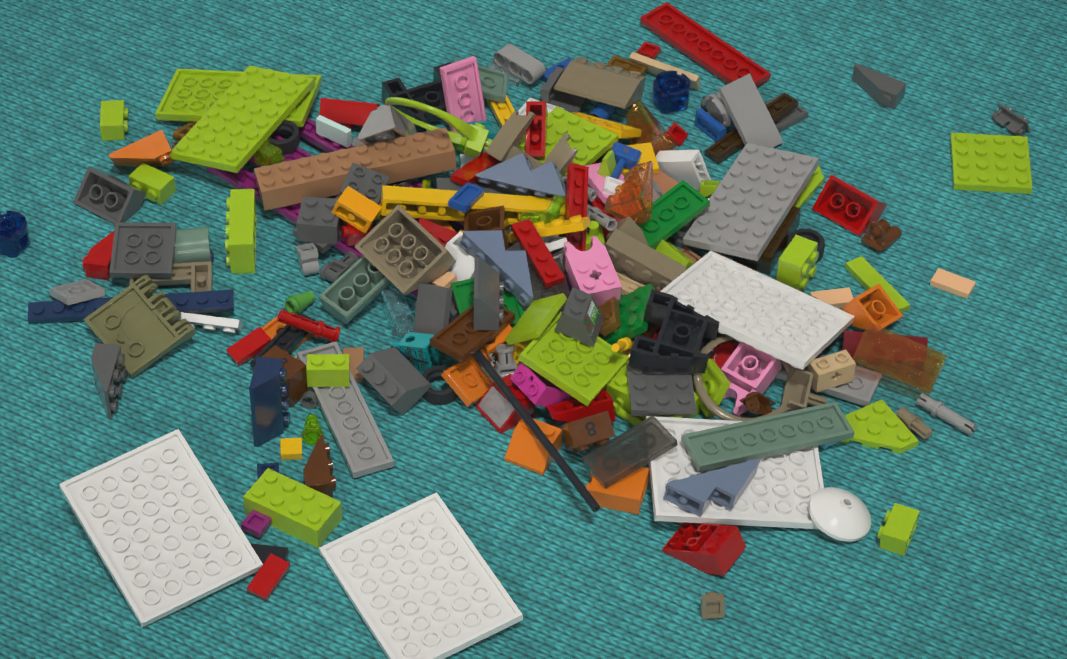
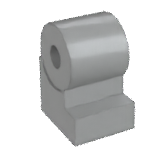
M313 242L295 246L302 275L319 273L318 249Z

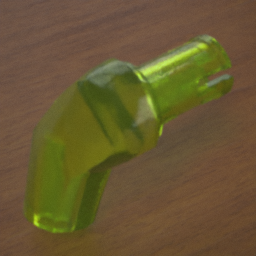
M555 194L547 210L521 213L520 221L530 218L533 224L544 221L545 224L551 223L552 220L560 217L559 213L566 199Z

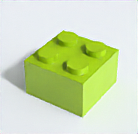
M795 235L779 258L776 280L799 291L805 290L810 277L813 278L817 272L815 263L819 257V252L817 251L818 243Z

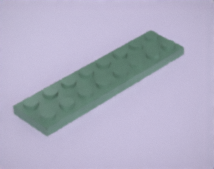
M831 402L683 434L681 441L698 472L748 460L853 438L854 431L838 404Z

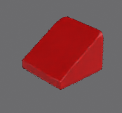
M673 122L666 129L660 140L680 147L688 133Z

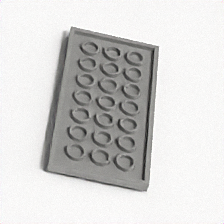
M747 143L710 197V207L698 215L684 236V245L758 261L817 169L819 158Z

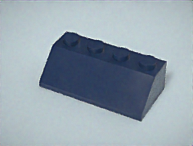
M257 357L249 386L254 447H260L284 433L285 426L290 423V412H287L289 398H286L288 383H285L287 368H284L283 359Z

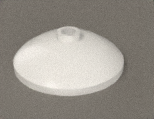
M835 487L822 488L816 491L809 501L808 510L812 521L822 532L834 539L845 542L858 541L865 537L870 530L871 516L867 507L856 495L847 490Z

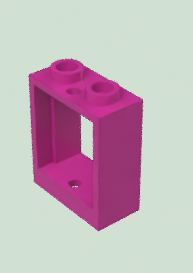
M522 362L510 378L535 405L546 407L547 405L574 398Z

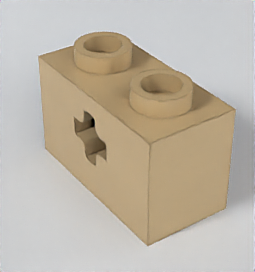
M847 350L814 359L808 364L807 371L814 373L811 386L816 393L854 380L856 363Z

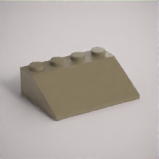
M577 57L569 62L555 84L554 89L626 109L642 99L646 77L641 76V73L637 71L626 72L618 66H612L611 68L605 66L606 64L603 62L595 61L593 63L589 62L585 57Z
M399 204L355 246L404 295L418 289L419 283L427 284L441 277L456 263L450 252Z

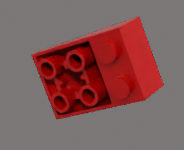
M684 522L669 539L662 551L706 574L724 576L744 551L746 545L737 526Z

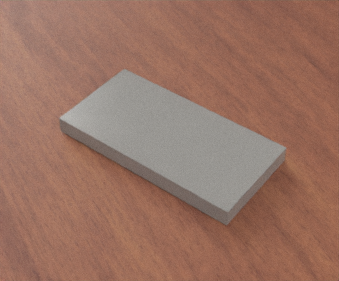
M750 73L717 89L744 145L749 143L773 148L783 143Z

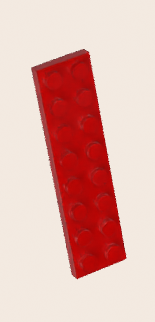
M667 2L640 17L642 25L728 84L749 73L756 87L770 79L771 73Z

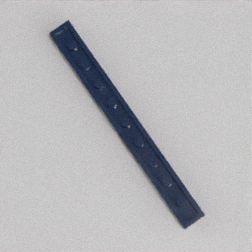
M234 290L165 294V297L174 304L176 310L183 313L197 314L234 311ZM113 297L94 298L71 305H66L61 301L28 302L27 320L29 324L84 321L87 316Z

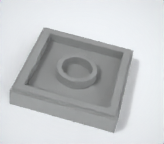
M83 279L50 288V295L66 305H71L105 296V289L88 279Z

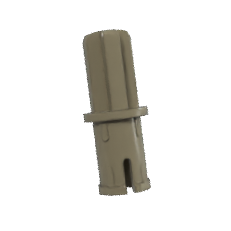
M901 407L897 411V417L907 425L910 431H914L925 440L932 436V429L921 421V417L913 415L905 407Z

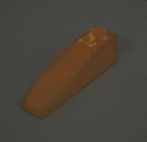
M638 99L627 111L626 117L628 126L642 130L641 137L628 138V141L631 142V145L651 143L655 156L659 151L674 150L677 145L643 102Z
M652 161L632 166L623 178L625 182L622 185H617L614 196L610 195L607 198L604 207L606 213L621 220L630 216L635 223H644L650 219L653 201Z

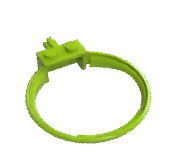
M389 97L385 100V105H390L413 124L429 131L438 127L419 121L399 111L392 105L416 108L443 119L458 132L447 130L451 142L465 146L464 154L471 157H478L482 149L487 150L492 142L491 139L486 138L489 130H486V127L482 124H468L460 118L438 108L405 98Z

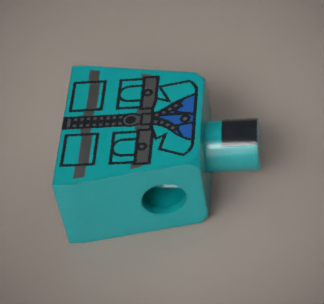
M408 332L401 341L395 340L391 345V348L395 347L421 374L433 366L442 365L439 350L430 345V339L435 336L433 334Z

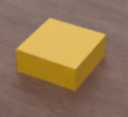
M280 438L281 460L303 459L302 438Z

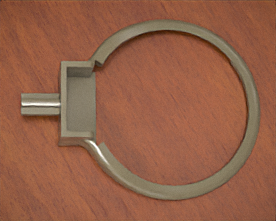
M729 335L721 336L705 345L700 352L708 354L718 344L734 340L735 338ZM780 360L789 374L781 406L760 417L742 418L732 415L716 405L705 390L701 373H693V381L699 398L715 416L722 420L748 421L803 409L807 405L827 404L828 401L825 397L810 393L814 373L796 369L791 364Z

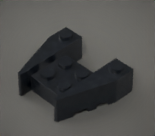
M449 62L434 67L433 82L406 89L399 77L382 82L383 102L385 103V100L389 97H399L424 103L447 112L439 68L452 63ZM392 105L399 111L424 123L441 120V118L416 108ZM415 125L417 133L427 131V129Z
M652 289L646 305L644 321L661 325L662 327L657 340L636 334L628 366L647 372L705 374L709 355L701 353L699 350L703 338L716 340L720 322L708 315L704 317L694 311L695 308L691 305L685 306L678 302V298L671 294Z

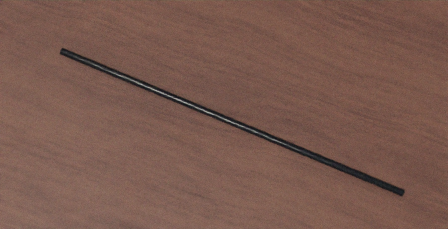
M377 219L374 221L373 225L376 226L381 221ZM451 312L449 316V323L456 319ZM480 349L476 351L473 355L591 510L597 512L600 509V505Z

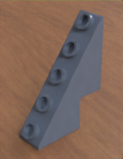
M524 153L475 174L479 178L478 182L490 185V181L496 182L497 186L508 189L509 186L516 187V191L527 193L530 190L534 191L536 196L546 198V194L552 195L554 200L564 202L566 199V186L557 164L551 161L533 169L529 157Z
M502 230L464 231L460 241L461 247L474 258L480 257L499 272V282H504V288L511 292L520 304L528 308L533 300V292L526 251H505Z
M760 459L748 460L736 465H729L725 468L691 475L680 480H672L665 486L666 490L663 499L699 517L703 515L711 501L732 510L756 475Z

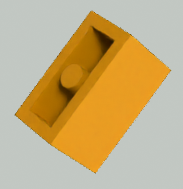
M347 186L338 198L331 213L366 234L382 207Z

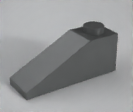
M854 65L852 80L878 104L894 110L904 98L906 83L862 65Z

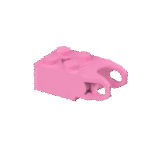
M591 236V249L587 251H579L569 242H564L565 268L571 287L592 295L598 306L613 296L620 301L622 285L606 247L598 238Z
M740 342L721 368V371L731 382L723 399L727 397L736 399L733 414L741 417L748 411L747 406L739 400L745 398L751 392L763 394L782 368L780 360L773 358L772 355L763 351H758L744 342Z

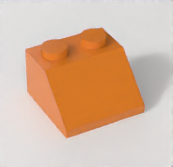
M880 284L856 296L841 309L855 316L852 326L875 333L903 317Z
M521 418L513 431L504 461L544 475L553 459ZM533 419L559 452L562 447V429Z

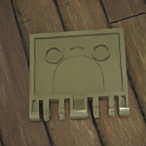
M148 275L139 278L84 319L88 327L103 344L121 345V352L125 354L123 367L127 369V373L132 379L178 344L189 340L196 333V330L189 324L186 318L175 323L180 319L181 313L179 310H176L174 304L165 297L162 291L151 296L156 292L158 286L153 283V280Z

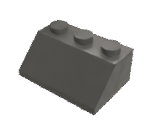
M88 167L73 203L114 224L115 222L125 223L139 211L146 192L101 169Z
M475 257L474 330H499V322H503V309H499L503 308V295L499 294H503L504 282H499V272L480 257Z
M395 347L370 353L356 368L402 416L432 386Z

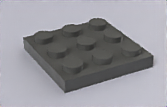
M115 222L110 277L141 278L144 275H148L150 278H172L177 231L176 223Z
M628 364L626 365L631 416L696 414L691 373L647 372L630 367Z

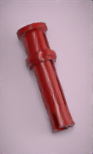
M281 309L277 316V322L309 332L316 339L320 337L332 343L337 341L340 334V327L326 325L322 320L312 321L284 309Z

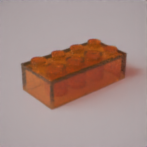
M868 322L853 360L858 364L930 394L947 355Z

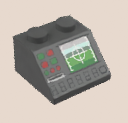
M572 287L555 331L593 347L604 320V316L593 296Z

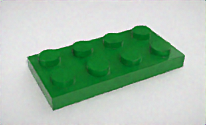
M682 180L632 219L643 231L648 246L655 249L662 239L667 240L710 207V201Z

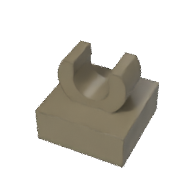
M706 592V595H701L702 619L725 618V597L723 593Z

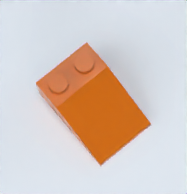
M163 130L108 154L115 166H140L142 163H145L152 167H165L172 164L173 160H175L170 157L172 147Z

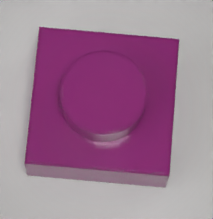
M252 510L241 523V530L260 539L272 524V520L270 517Z

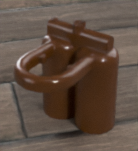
M884 219L871 221L868 225V231L864 234L861 241L867 244L869 248H874L881 252L898 240L902 232L897 226L890 227L888 221Z

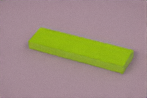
M862 256L845 263V269L866 290L880 284L901 313L910 309V304Z

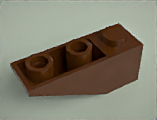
M320 435L303 469L304 485L333 497L336 479L335 475L330 474V472H333L332 459L327 457L330 456L329 443H325L324 435Z

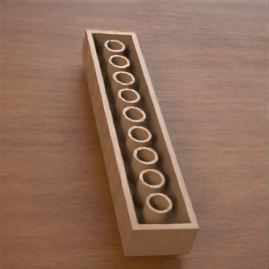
M445 127L255 168L254 172L258 192L264 211L302 203L303 196L325 198L339 195L352 163L389 176L388 184L457 169L455 149Z

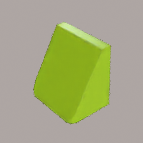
M613 150L608 151L599 167L598 174L603 177L611 176L616 166Z
M701 180L699 193L704 197L713 194L720 181Z

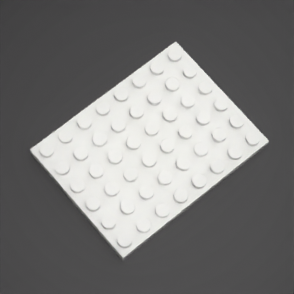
M713 251L708 252L660 291L677 297L678 302L685 306L691 305L695 308L694 311L704 317L708 315L719 321V333L727 334L738 342H744L758 351L770 354L773 358L783 360L791 364L792 367L802 370L853 323L855 317Z
M646 416L645 428L654 521L819 529L812 521L808 510L809 501L813 494L824 488L818 446L760 458L756 475L732 510L711 501L703 515L699 517L663 499L666 484L672 480L684 479L691 475H698L727 466L698 472L681 441L682 435L743 421Z
M179 429L59 484L61 492L142 628L259 571L263 565Z
M437 492L319 547L320 555L388 659H444L523 620V614Z

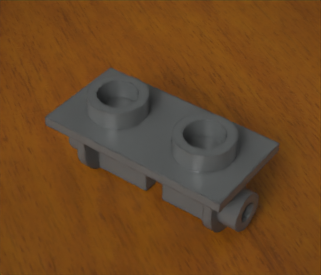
M998 104L999 111H995L992 114L994 122L1002 127L1010 123L1006 129L1016 136H1023L1025 131L1030 133L1029 121L1024 116H1018L1010 107Z

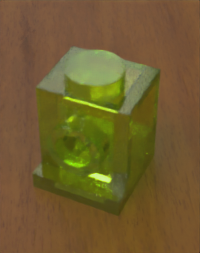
M267 139L254 154L255 163L260 166H269L285 161V157L282 156V150L272 145L270 139Z

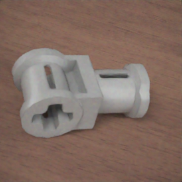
M500 344L495 347L499 360L495 361V370L503 378L509 374L513 375L517 369V364L513 359L512 353L514 345Z

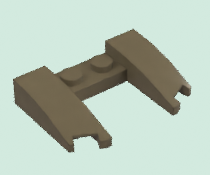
M514 111L494 137L486 152L501 162L524 153L529 157L533 169L553 161L557 164L563 177L567 170V165L572 162L578 152L577 148L571 150L567 143V140L571 138L570 135L564 133L545 161L541 163L517 147L536 114L528 112V116L518 115L519 112Z
M212 262L173 263L172 278L151 279L157 286L191 284V292L213 291ZM130 278V285L139 278Z

